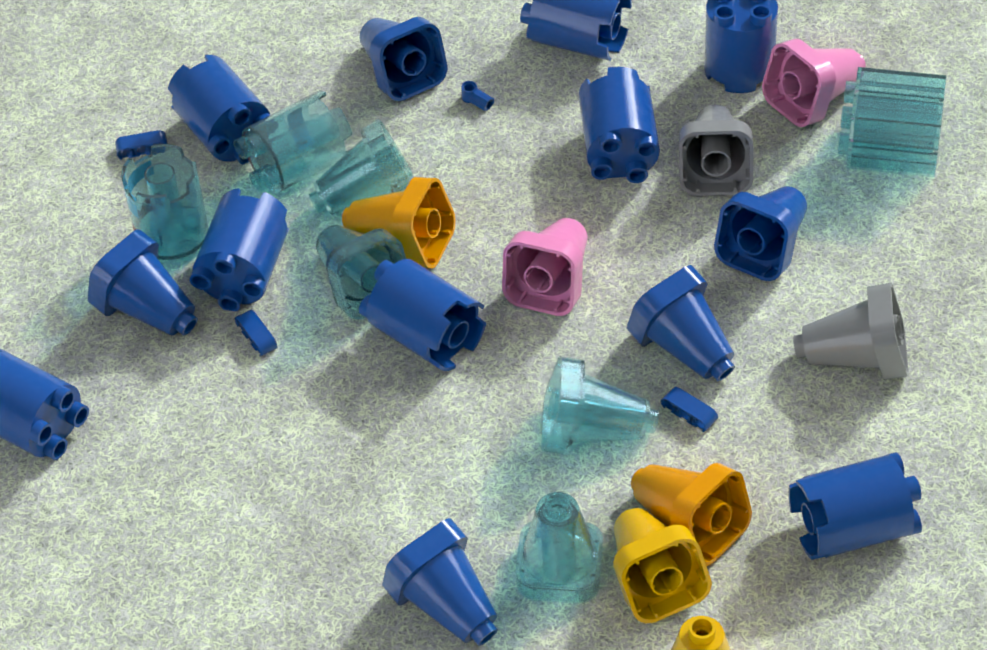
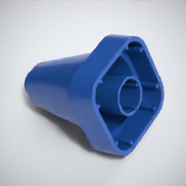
M414 17L402 23L382 18H373L363 25L359 36L360 43L372 61L379 89L395 101L406 100L439 85L446 77L448 65L440 30L425 18Z
M790 186L778 188L759 197L748 192L735 194L720 210L714 242V251L718 259L725 265L764 281L776 280L790 266L797 232L807 211V202L803 194Z
M137 229L106 253L93 267L89 276L88 302L105 316H111L118 310L168 335L173 336L179 332L185 336L197 324L198 318L193 315L195 306L157 259L159 244L142 230Z
M688 265L649 289L637 300L633 306L626 328L642 347L655 342L704 379H709L713 376L719 382L735 369V365L731 362L734 352L704 298L708 283L692 265Z
M448 518L435 525L392 557L386 566L382 586L399 606L410 601L464 643L474 640L478 646H481L497 633L498 629L493 624L497 614L464 552L468 541L467 536L451 518Z

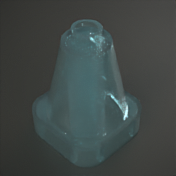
M380 119L361 128L362 139L314 182L316 190L310 193L309 197L318 213L327 209L333 215L343 212L355 200L404 191L410 180L414 178L407 161Z
M340 225L327 227L320 233L316 241V250L327 270L336 305L352 319L366 318L359 313V306L362 300L371 294L377 283L374 277L375 271L384 260H389L395 264L400 260L406 259L402 243L385 229H374L362 234Z
M559 356L544 396L542 451L567 455L572 443L643 439L646 432H655L658 424V410L650 409V402L645 398L585 374L584 360Z
M553 492L543 496L537 503L532 521L527 523L520 532L516 562V585L519 593L529 600L586 603L595 598L599 592L603 560V535L597 526L585 522L577 501L571 495L563 492Z

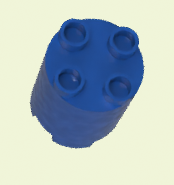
M533 0L532 4L526 2L523 5L520 21L521 23L528 24L526 36L533 42L611 61L612 58L608 52L619 53L626 40L629 29L620 25L622 8L631 9L632 0Z
M776 0L707 1L704 70L708 80L713 78L724 84L726 92L750 93L756 91L757 84L763 82L771 51L776 45L778 4Z
M205 55L206 62H202L191 69L183 64L175 72L168 85V90L172 94L171 108L218 160L226 162L237 160L242 165L254 160L256 155L250 140V129L265 122L266 135L271 134L276 128V121L270 115L269 110L222 58L215 55Z
M619 66L608 67L607 76L596 79L592 83L586 78L579 89V103L587 161L591 168V175L595 179L604 180L607 178L627 177V180L631 183H641L648 178V170L655 165L660 154L650 86H647L639 79L638 72L634 69Z
M239 188L225 193L220 199L194 262L193 271L189 279L191 285L197 289L204 290L210 296L218 299V304L223 310L238 311L241 304H251L263 297L289 230L285 221L287 209L278 199L266 192L259 199L250 196H240L241 190Z
M403 259L395 264L389 260H384L379 264L374 275L377 283L371 294L367 295L360 303L359 313L366 317L372 326L440 370L450 371L455 369L456 364L450 359L462 348L474 351L482 338L486 322L478 317L479 308L483 309L485 306L411 259Z
M0 348V438L36 457L47 456L53 460H58L67 449L68 443L65 438L72 432L74 426L80 427L86 421L89 414L88 406L81 403L80 393L75 386Z
M897 452L804 476L796 480V483L789 485L788 499L790 512H802L808 534L799 537V540L806 555L811 560L823 557L828 558L922 532L920 516L916 509L913 508V502L921 500L922 497L920 484L914 475L904 476L903 461Z

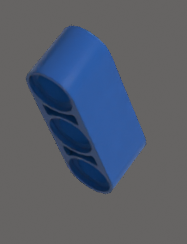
M161 130L122 136L115 141L117 157L120 160L126 157L133 158L143 154L150 155L168 150L166 133Z
M251 309L234 318L237 327L242 329L241 332L246 339L249 338L251 346L255 351L258 350L260 357L278 348L275 338L254 310Z
M673 387L661 399L663 408L670 409L671 413L680 418L683 417L692 426L702 429V432H705L718 419V414L712 407L679 387Z

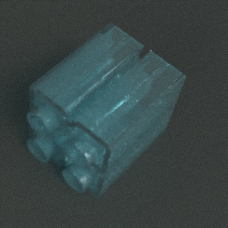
M858 67L856 82L846 81L844 103H853V107L843 106L840 128L849 129L850 133L840 132L838 154L848 155L847 169L935 177L938 152H933V150L938 151L944 105L941 102L944 101L946 75Z

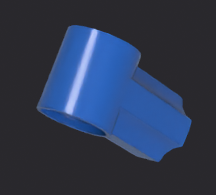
M465 81L462 83L461 99L463 102L472 103L483 111H487L492 107L494 98L479 90L475 82Z

